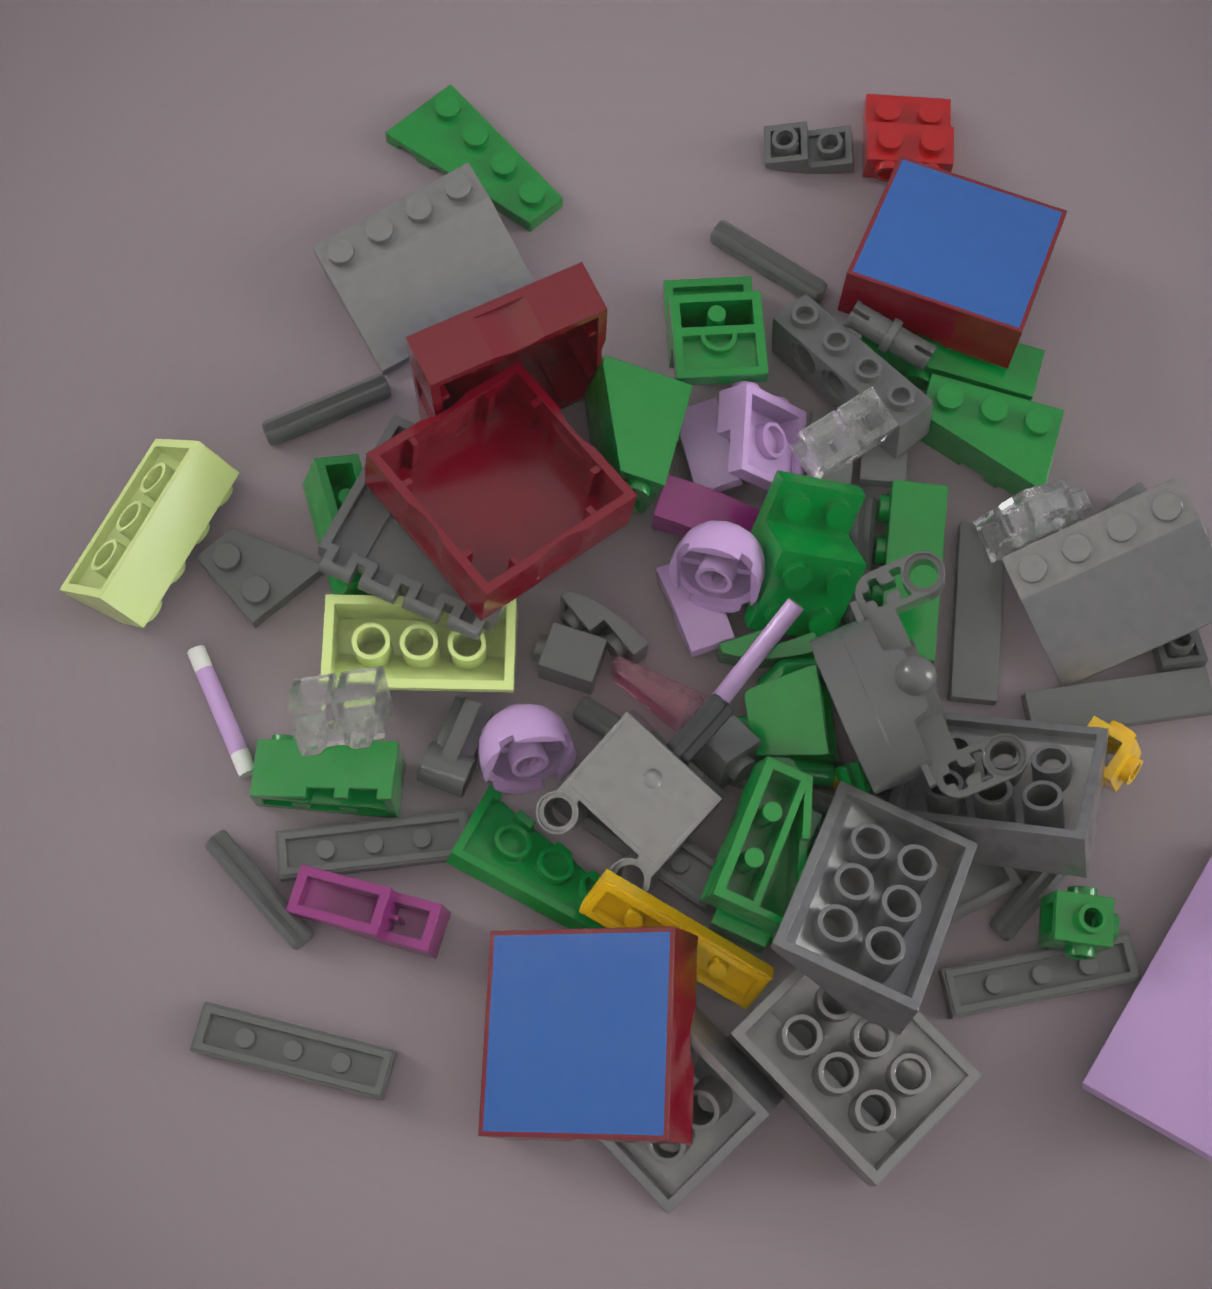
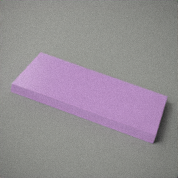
M1212 856L1082 1083V1089L1212 1162Z

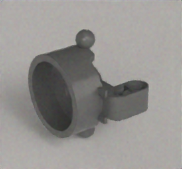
M929 551L914 552L862 576L856 584V600L849 603L856 621L814 638L809 643L842 723L875 794L924 774L930 789L938 786L944 795L959 800L1002 784L1021 774L1027 765L1028 751L1020 738L1009 733L996 734L960 750L955 745L946 724L948 721L938 697V689L935 685L936 669L930 660L920 656L913 640L909 641L898 614L933 600L945 588L946 570L944 563L939 556ZM920 565L931 566L938 573V578L930 587H917L909 579L914 568ZM901 574L904 590L909 596L901 599L900 591L896 589L885 596L887 604L878 607L875 601H865L871 597V587L878 585L881 591L890 590L896 587L893 576ZM1002 743L1013 746L1019 755L1017 766L1008 771L999 770L994 767L990 760V751L993 747ZM981 752L983 768L992 779L982 782L981 773L978 772L966 778L967 788L959 790L956 784H945L943 778L950 774L949 765L957 763L960 769L974 766L976 761L970 755Z

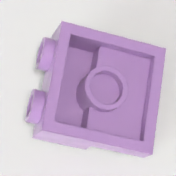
M735 382L732 384V387L719 391L717 434L730 439L728 473L767 491L777 470L804 475L807 412L790 404L784 397L774 396L760 389L759 385L754 382Z

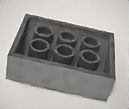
M469 163L460 166L312 247L325 275L383 375L410 361L406 342L407 336L534 282L489 195Z
M1180 476L1001 558L1062 687L1076 684L1212 623V544Z
M945 712L948 720L946 722L958 750L996 734H1014L1027 747V765L1021 774L1015 778L959 800L947 797L940 791L938 786L930 789L923 774L893 787L889 803L978 843L971 863L1087 878L1095 842L1109 728ZM1002 743L992 748L990 760L997 769L1008 771L1017 766L1019 755L1013 746ZM981 752L970 755L976 761L974 766L960 769L957 763L949 765L950 774L943 778L945 784H956L959 790L967 788L966 778L978 772L981 773L982 782L992 779L983 768Z
M841 781L770 948L852 1013L900 1035L920 1008L978 843Z
M797 968L727 1037L784 1096L785 1101L867 1186H877L983 1076L919 1010L899 1035L852 1013Z
M697 1006L693 1015L690 1034V1051L694 1067L692 1145L622 1143L600 1140L668 1214L756 1129L784 1098Z

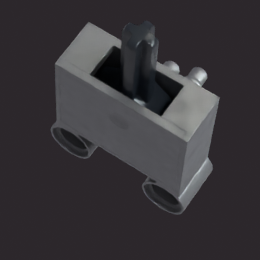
M715 693L711 694L670 741L636 710L627 711L559 789L547 792L540 798L535 812L537 822L548 833L559 835L576 829L583 824L589 809L635 852L615 862L610 871L623 878V869L626 865L637 866L644 875V885L641 889L649 893L658 882L659 871L728 796L691 761L733 715V708L721 696ZM557 798H563L571 805L572 817L568 823L559 822L553 815L552 805Z

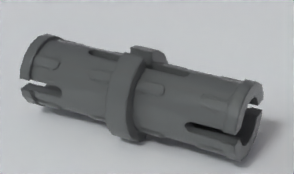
M858 300L844 324L845 327L851 328L878 344L877 350L884 354L888 350L916 366L920 371L924 369L937 345L929 343L902 327L903 321L897 318L892 321L864 305L860 300Z

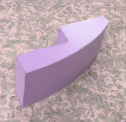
M715 397L686 408L679 434L694 483L722 492L743 485L742 479L728 473L730 441L717 434L719 403Z
M670 564L656 568L657 581L674 612L675 626L691 657L718 649L719 644L735 639L726 612H715L689 601L691 595L689 591L684 589L681 584L678 590L673 586L668 573Z

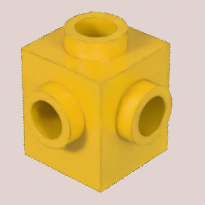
M1093 716L1088 724L1089 727L1109 728L1106 755L1112 754L1114 757L1108 766L1104 767L1102 787L1105 786L1116 793L1122 783L1129 785L1137 776L1143 764V760L1139 759L1142 753L1135 739L1136 734L1131 729L1115 720H1111L1108 724L1100 718Z

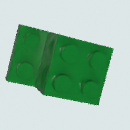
M751 276L663 280L669 368H674L676 380L690 385L732 384L739 381L767 382L769 372L761 292L753 291Z
M777 470L751 530V534L761 544L766 565L765 577L758 598L751 606L749 603L743 617L748 629H764L788 598L795 601L804 610L786 631L785 635L800 637L815 632L816 637H819L838 628L856 589V584L867 565L848 536L866 497L860 486Z

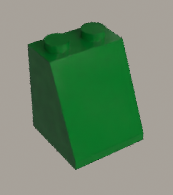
M605 355L584 394L591 445L597 449L637 494L632 514L637 512L643 514L666 484L693 385Z

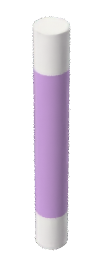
M204 645L193 647L188 650V657L239 778L249 777L253 775L254 761Z

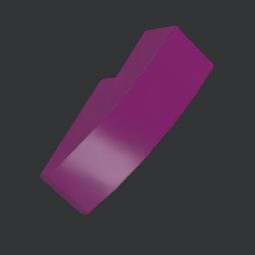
M668 474L666 484L661 491L654 512L652 528L683 537L698 524L714 520L737 524L751 533L760 510L718 491Z
M302 864L286 908V912L298 917L437 959L451 914L442 904L401 894L390 887Z

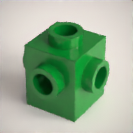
M1087 886L1067 887V891L1055 890L1041 897L1038 946L1062 949L1066 958L1093 960L1096 953L1112 948L1113 942L1117 939L1120 923L1118 914L1114 913L1115 898L1097 896V889Z

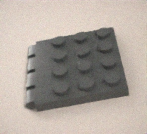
M393 415L376 447L414 425V423ZM365 466L363 467L318 545V555L323 557L318 571L347 584H351L356 574L360 573L362 576L358 583V589L392 604L395 603L400 592L406 594L402 603L403 609L436 624L445 611L450 614L445 627L474 641L479 639L483 629L493 633L506 605L480 621L365 484Z

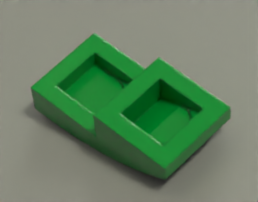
M763 629L719 644L716 653L719 662L735 666ZM815 632L776 644L758 668H771L780 659L814 656L809 641L817 638Z

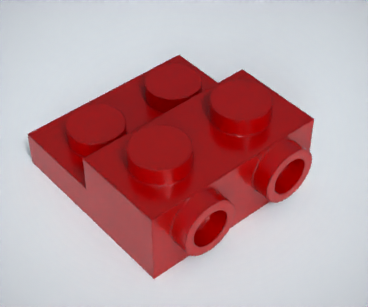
M866 94L863 115L862 177L876 178L879 181L888 182L899 156L951 172L954 165V127L951 126V99Z

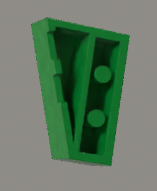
M932 373L924 390V394L934 401L929 433L920 441L956 464L960 465L962 462L984 476V482L994 488L998 485L1020 499V505L1032 511L1045 491L1064 410Z
M275 734L272 736V739H258L249 796L257 806L395 818L400 815L406 763L398 741L301 740L292 735Z
M767 756L752 767L700 901L769 932L777 933L806 864L807 840L810 839L813 776L770 756Z

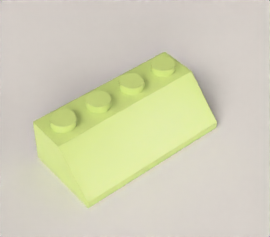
M155 439L61 586L60 591L122 624L144 628L159 613L162 607L161 600L170 585L176 582L186 568L185 561L194 546L206 537L210 529L209 522L218 507L225 504L233 492L232 485L239 472L200 441Z
M325 595L320 676L321 689L514 693L518 619L516 599L506 605L493 633L483 629L479 639L474 641L445 627L450 616L445 611L436 624L403 609L402 603L405 596H398L395 603L392 604L374 595Z

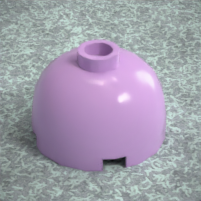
M711 520L698 524L681 538L671 558L668 573L673 586L677 590L681 584L684 589L691 593L689 601L695 605L715 612L733 613L740 611L744 603L750 602L751 606L756 602L765 577L766 562L761 544L753 534L737 524Z
M526 703L509 705L493 716L482 729L478 746L479 764L486 783L488 780L492 781L494 789L502 793L520 794L537 791L545 787L540 779L548 778L555 773L558 780H560L574 766L577 755L573 739L562 718L545 706Z

